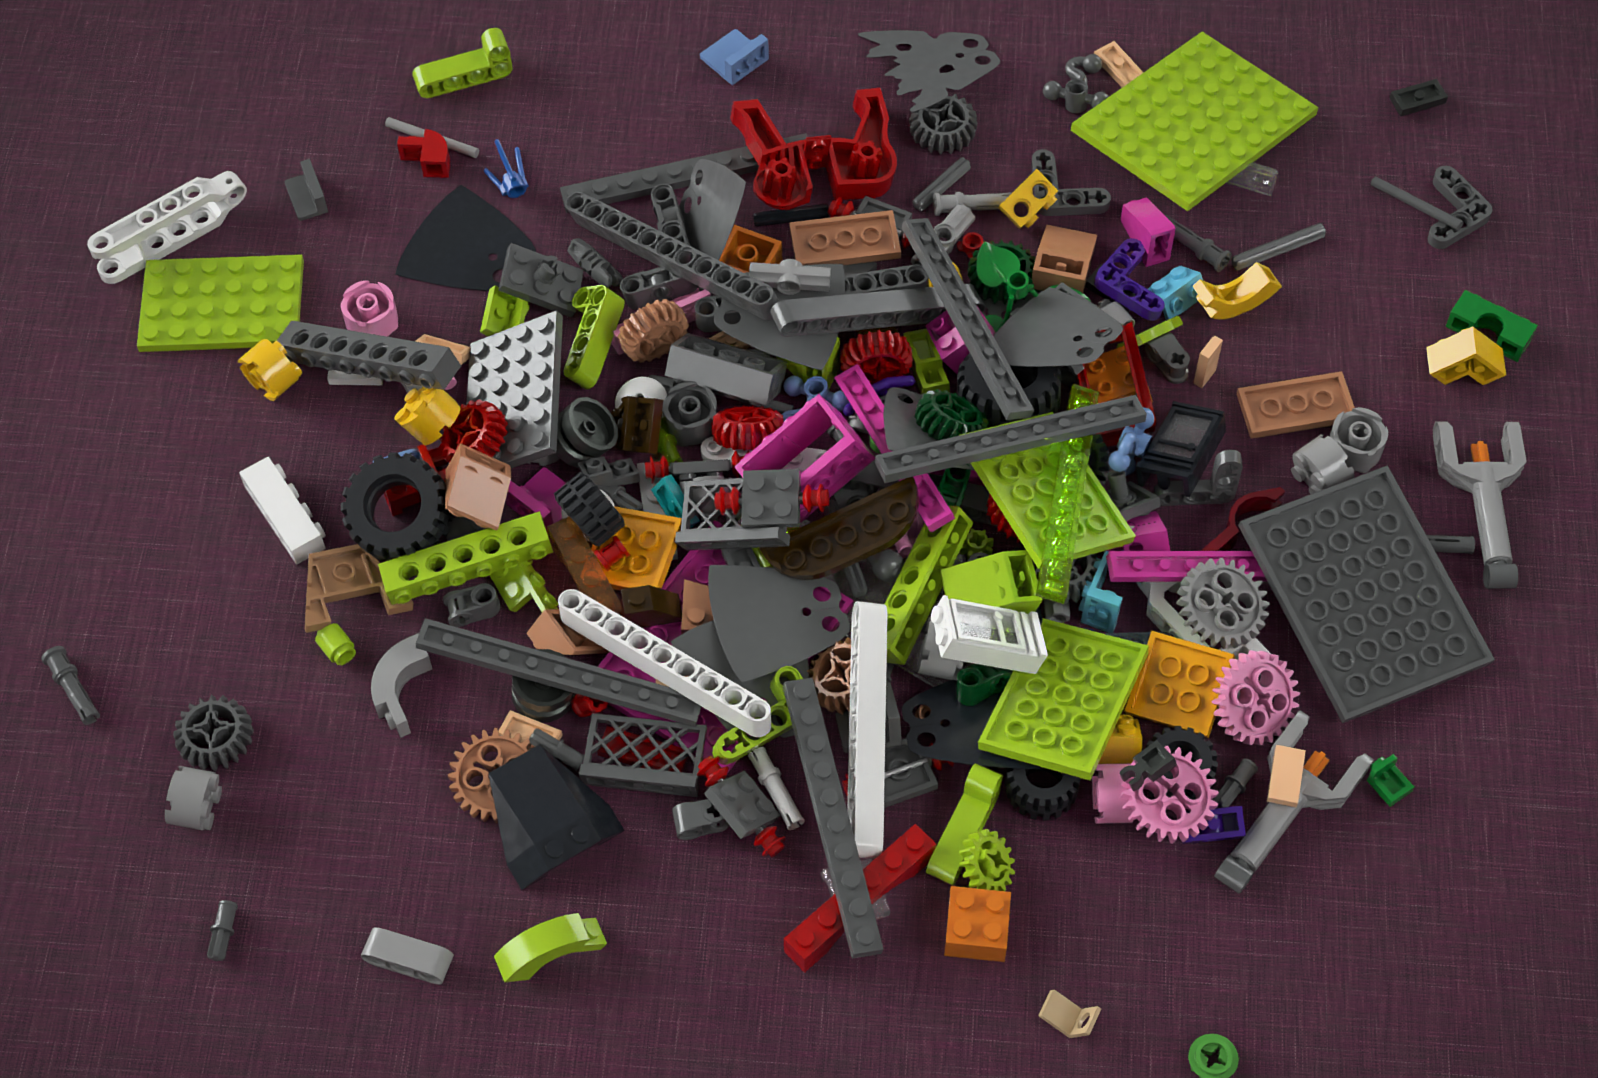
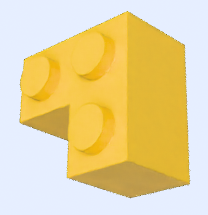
M1473 326L1427 347L1430 375L1444 385L1466 375H1469L1482 385L1506 376L1503 348Z

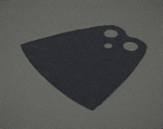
M460 185L431 211L417 229L400 258L395 275L442 286L489 291L495 285L500 286V282H496L493 279V273L498 269H503L507 248L511 243L534 252L536 250L529 238L504 214L466 187ZM494 253L497 255V259L492 261L489 260L488 256Z
M1001 668L1002 670H1007L1010 674L1013 672V670ZM952 679L919 693L902 706L903 719L910 725V732L906 736L908 748L916 754L968 765L976 763L988 767L1042 768L978 749V741L1003 691L986 698L977 705L966 706L957 700V680ZM920 704L926 705L931 709V714L927 718L920 719L913 715V708ZM943 719H948L951 723L949 726L943 727L940 722ZM928 732L935 736L936 741L932 746L924 747L918 744V736Z

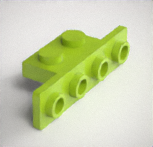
M493 286L489 289L480 333L491 336L524 323L525 316L529 310L528 301L498 291L499 287Z
M533 560L522 562L514 568H504L495 571L490 575L509 610L517 612L532 598L541 612L545 609H558L556 607L558 606L557 600L547 592L544 586L545 580L534 570L532 566Z

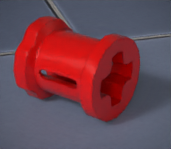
M616 535L613 537V541L604 548L594 551V554L607 572L611 570L612 565L623 557L628 558L631 556Z
M577 693L571 701L572 709L579 717H588L592 713L601 712L608 705V702Z

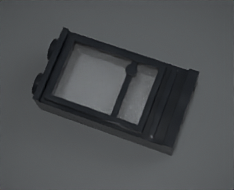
M1173 401L1169 413L1142 460L1138 461L1136 465L1138 485L1143 487L1151 473L1157 474L1158 486L1164 490L1170 486V478L1183 480L1184 496L1190 497L1226 433L1225 412Z

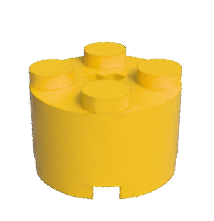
M262 339L239 358L238 363H243L239 368L256 390L262 388L267 391L264 396L274 401L299 380L302 371L296 363L290 362L285 356L287 351L278 341L271 343L268 339Z
M425 387L419 390L413 388L405 396L404 400L407 403L396 414L394 420L423 445H429L442 436L439 431L445 425L450 428L460 412V406L444 390L427 389Z

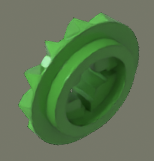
M1206 1034L1200 1036L1192 1043L1188 1060L1191 1065V1071H1194L1200 1078H1229L1237 1069L1238 1053L1235 1046L1227 1038L1218 1034ZM1217 1049L1220 1050L1218 1061L1221 1064L1214 1063L1213 1066L1208 1068V1058L1204 1055L1211 1056Z

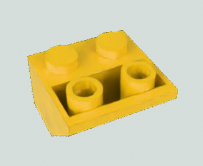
M1120 715L1098 764H1131L1134 761L1133 757L1142 751V734L1138 719H1133L1130 715Z

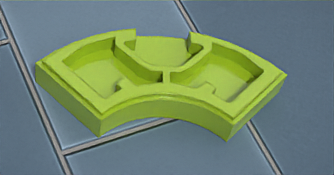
M1175 316L1136 335L1138 346L1183 325L1180 316ZM1124 342L1118 344L1117 348L1124 346Z

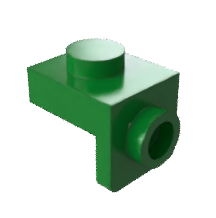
M1394 754L1386 759L1384 757L1377 759L1370 766L1371 772L1367 779V782L1389 807L1410 794L1414 789L1411 782L1396 767L1395 764L1398 758Z

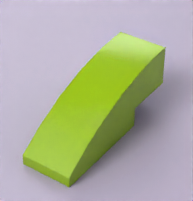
M927 328L903 333V336L906 337L907 342L910 343L912 348L913 362L911 368L919 393L923 394L928 391H935V389H939L942 392L947 390L950 393V385L943 369L942 359Z

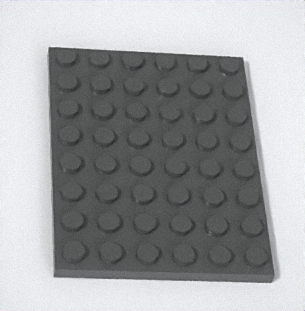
M1388 465L1247 518L1239 523L1238 526L1342 724L1487 666L1495 660Z

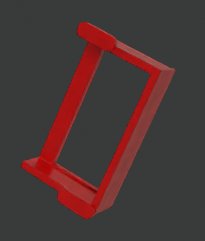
M1130 322L1122 326V333L1115 340L1107 344L1124 342L1136 396L1142 407L1150 409L1154 414L1153 425L1144 431V433L1155 431L1156 417L1133 323ZM1085 368L1075 375L1082 407L1094 405ZM1125 427L1096 433V435H1101L1104 440L1102 443L1105 442L1107 447L1115 446L1118 444Z

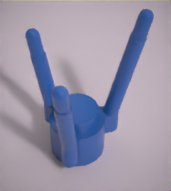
M496 139L494 142L507 173L503 175L502 183L487 168L484 169V173L499 188L502 196L508 195L510 198L520 197L529 186L525 179L519 147L515 148L518 173L512 171L500 141Z

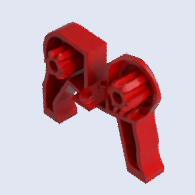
M881 88L856 90L853 109L861 118V122L854 139L831 138V135L806 137L805 140L785 143L758 99L733 101L731 122L742 132L746 146L759 165L753 183L755 195L768 206L780 210H789L810 203L813 185L808 169H819L822 167H826L834 200H837L838 197H842V200L864 199L865 196L877 198L884 195L893 183L897 167V157L888 140L889 116Z

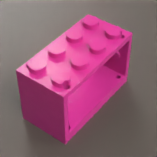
M818 394L810 401H807L804 407L794 416L787 418L783 425L773 434L766 436L762 443L752 452L744 455V458L734 467L742 478L743 471L780 470L834 425L843 433L844 437L801 473L802 493L807 484H810L812 490L818 489L819 485L823 484L824 489L829 490L830 498L875 460V456L843 415ZM800 504V523L819 507H813L811 512L808 513L803 504Z

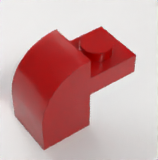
M425 129L424 137L398 136L397 146L400 160L420 161L423 177L449 178L450 157L446 140L441 134Z

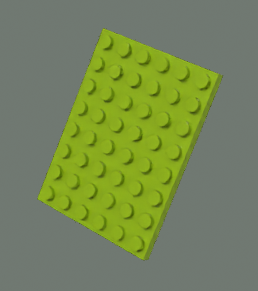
M1201 32L1075 120L1071 125V131L1183 209L1189 211L1316 116L1318 107L1209 35Z

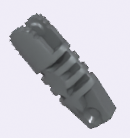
M575 238L571 241L567 252L589 276L607 288L611 287V285L613 287L620 285L623 280L622 275L598 251L580 238Z

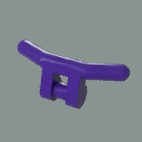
M911 375L886 377L873 383L871 386L877 395L881 397L887 394L888 388L914 385L915 378ZM850 403L843 408L845 416H851L855 412Z

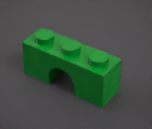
M1464 290L1451 310L1445 327L1457 333L1472 326L1476 329H1490L1497 335L1498 340L1496 344L1503 348V355L1518 362L1530 344L1538 325L1506 310L1502 306L1483 299L1477 294Z

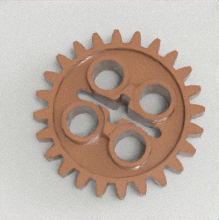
M494 728L492 736H488L487 732L482 730V739L471 735L473 744L461 743L465 751L464 753L454 752L459 761L450 762V767L456 772L448 774V778L455 782L449 788L451 792H458L453 798L456 803L462 802L460 807L464 812L471 808L470 815L472 818L481 813L482 821L486 822L489 816L492 815L494 822L498 823L488 776L489 772L474 767V764L479 763L492 772L529 751L531 744L528 739L521 743L522 737L520 733L511 738L510 730L506 729L503 736H500L498 729ZM491 751L498 752L495 760L489 762L484 760L487 753ZM476 776L483 777L480 785L475 787L469 785L472 778Z

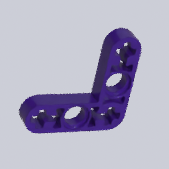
M1126 239L1100 267L1094 279V285L1099 291L1144 319L1150 321L1160 318L1165 307L1163 299L1127 277L1141 262L1145 248L1140 240ZM1134 251L1130 257L1127 255L1128 252ZM1114 263H1121L1126 268L1120 269L1116 267ZM1109 274L1113 276L1112 279H1109L1108 281L1106 280L1109 277ZM1123 291H1131L1135 294V297H1129Z

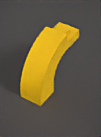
M1258 262L1240 277L1227 284L1213 285L1200 279L1193 285L1198 294L1196 296L1197 300L1213 319H1228L1252 310L1269 299L1282 287L1269 267Z

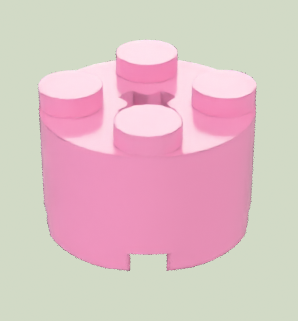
M360 281L351 285L343 294L341 310L347 330L387 337L398 328V314L393 294L385 284Z
M1130 763L1097 765L1096 771H1098V776H1092L1093 809H1098L1100 817H1094L1096 824L1133 823V820H1128L1133 813L1132 810H1123L1122 808L1129 800L1120 798L1122 792L1128 790L1121 786L1123 780L1120 776V771L1124 767L1130 766Z

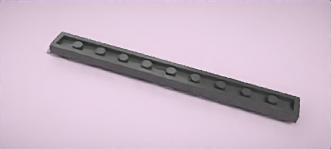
M805 133L783 139L785 143L805 140L808 136ZM746 146L560 187L565 211L569 213L565 206V201L568 196L575 192H583L605 204L651 195L652 189L659 184H669L673 190L687 187L691 183L693 169L701 159L720 163L737 175L758 171L759 165ZM701 169L696 174V184H700L702 181L703 172Z
M928 218L904 220L901 227L1006 420L1031 418L1034 409L930 221Z
M1133 395L879 454L875 457V464L884 482L887 483L1146 421L1147 413L1137 396Z
M426 618L416 641L417 649L696 727L702 708L699 704L664 685Z
M813 678L786 681L783 684V691L851 957L853 959L881 954L883 945Z

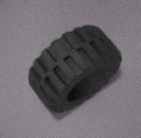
M969 353L958 369L957 395L965 397L980 412L985 413L986 419L989 422L988 428L1022 420H1006ZM1010 366L1034 409L1031 417L1050 412L1058 413L1061 403V371L1059 366Z
M397 452L388 453V458L378 455L373 457L374 463L369 465L364 462L359 466L362 471L358 475L353 473L348 479L352 484L350 488H344L342 495L346 498V502L341 503V512L345 515L342 519L344 526L349 530L350 537L376 559L389 561L404 555H410L416 551L441 544L439 541L441 535L447 537L450 530L447 523L448 521H453V514L445 509L446 482L434 468L421 458L416 459L414 455L407 453L400 456ZM410 485L414 487L421 495V509L415 521L407 528L396 532H386L380 529L374 518V511L379 498L387 490L395 486Z

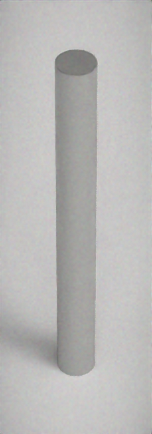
M391 117L386 119V127L411 136L424 137L425 129ZM444 137L448 149L477 158L479 148Z

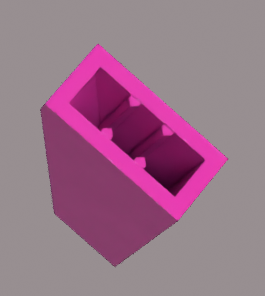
M1147 197L1124 204L1121 222L1129 237L1140 240L1144 246L1145 253L1142 257L1144 265L1148 267L1170 260L1176 230L1174 224Z

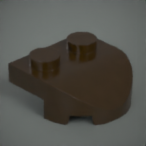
M632 396L621 398L622 403L619 408H614L611 412L618 426V439L615 447L625 451L657 454L663 400Z

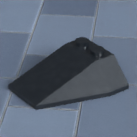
M541 745L534 747L488 773L506 864L521 891L548 876L549 871L596 844L600 846L625 831L610 805Z

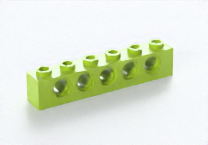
M949 506L955 519L933 532H930L924 523L885 602L887 607V663L905 665L943 587L940 570L953 566L973 525V521L959 506Z
M539 511L499 524L497 531L487 528L416 551L410 555L379 563L378 567L385 592L391 604L394 605L397 603H407L412 598L434 594L438 590L449 586L462 585L467 580L489 576L493 572L504 568H514L528 560L541 559L547 554L553 553V549ZM520 541H525L521 545H516ZM492 550H498L496 553L489 554ZM472 558L470 561L462 563L465 559ZM444 567L443 570L435 572L436 569ZM412 576H417L414 580H408Z

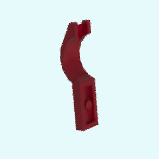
M1278 487L1248 493L1237 499L1231 507L1226 529L1201 551H1230L1236 546L1239 534L1235 520L1240 515L1250 511L1266 512L1281 506L1282 502L1278 499L1285 494V491Z

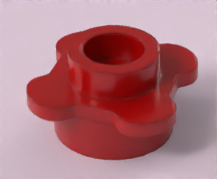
M970 232L963 237L962 241L957 243V249L965 252L968 258L971 259L974 251L979 250L986 241H983L980 234Z

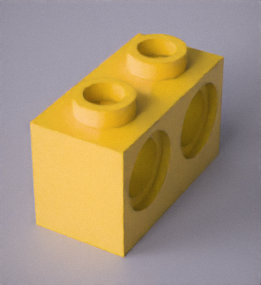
M1036 169L998 208L1019 229L1024 225L1029 228L1039 218L1036 213L1042 207L1047 210L1058 200L1054 196L1058 190ZM1034 186H1043L1046 189V196L1042 199L1034 197L1032 193ZM1018 203L1024 204L1028 209L1027 215L1018 217L1014 213V206Z

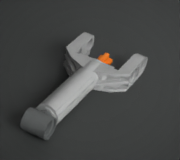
M1435 422L1433 441L1439 475L1454 487L1473 494L1485 565L1483 570L1484 586L1486 589H1515L1518 584V569L1516 564H1512L1513 559L1501 491L1509 487L1521 475V471L1527 463L1519 422H1506L1504 424L1503 437L1501 439L1504 462H1490L1487 444H1484L1483 441H1478L1477 444H1471L1470 446L1473 462L1459 464L1453 427L1448 422Z
M1299 711L1271 747L1267 757L1270 773L1272 771L1276 745L1293 748L1303 735V729L1310 719V716L1304 712ZM1315 750L1303 766L1297 807L1269 802L1247 831L1246 836L1241 839L1232 851L1231 856L1228 855L1214 877L1240 894L1300 810L1306 807L1319 810L1341 808L1365 776L1374 759L1365 753L1358 756L1332 791L1328 788V784L1317 778L1328 764L1329 759L1325 757L1326 754L1321 751L1319 753Z

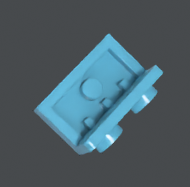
M1178 266L1148 288L1149 291L1163 299L1165 303L1163 313L1166 320L1180 315L1198 301L1196 298L1198 294L1193 285L1200 279L1203 280L1201 272Z

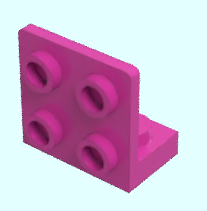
M543 467L524 486L521 485L519 487L510 481L506 503L522 517L540 511L549 534L562 521V508L555 500L554 493L566 483L546 467Z

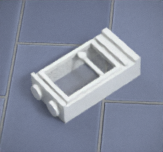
M943 595L938 605L934 606L932 610L931 621L934 623L936 644L939 645L941 658L1036 674L1048 656L1037 612L1031 611L1029 614H1026L1025 612H1017L1011 609L948 599L946 595Z

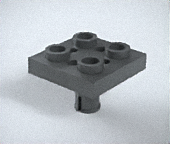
M1113 470L1108 473L1107 476L1111 489L1106 492L1126 522L1137 516L1148 515L1151 510L1161 507L1159 496L1131 481L1126 482L1125 471L1116 472Z

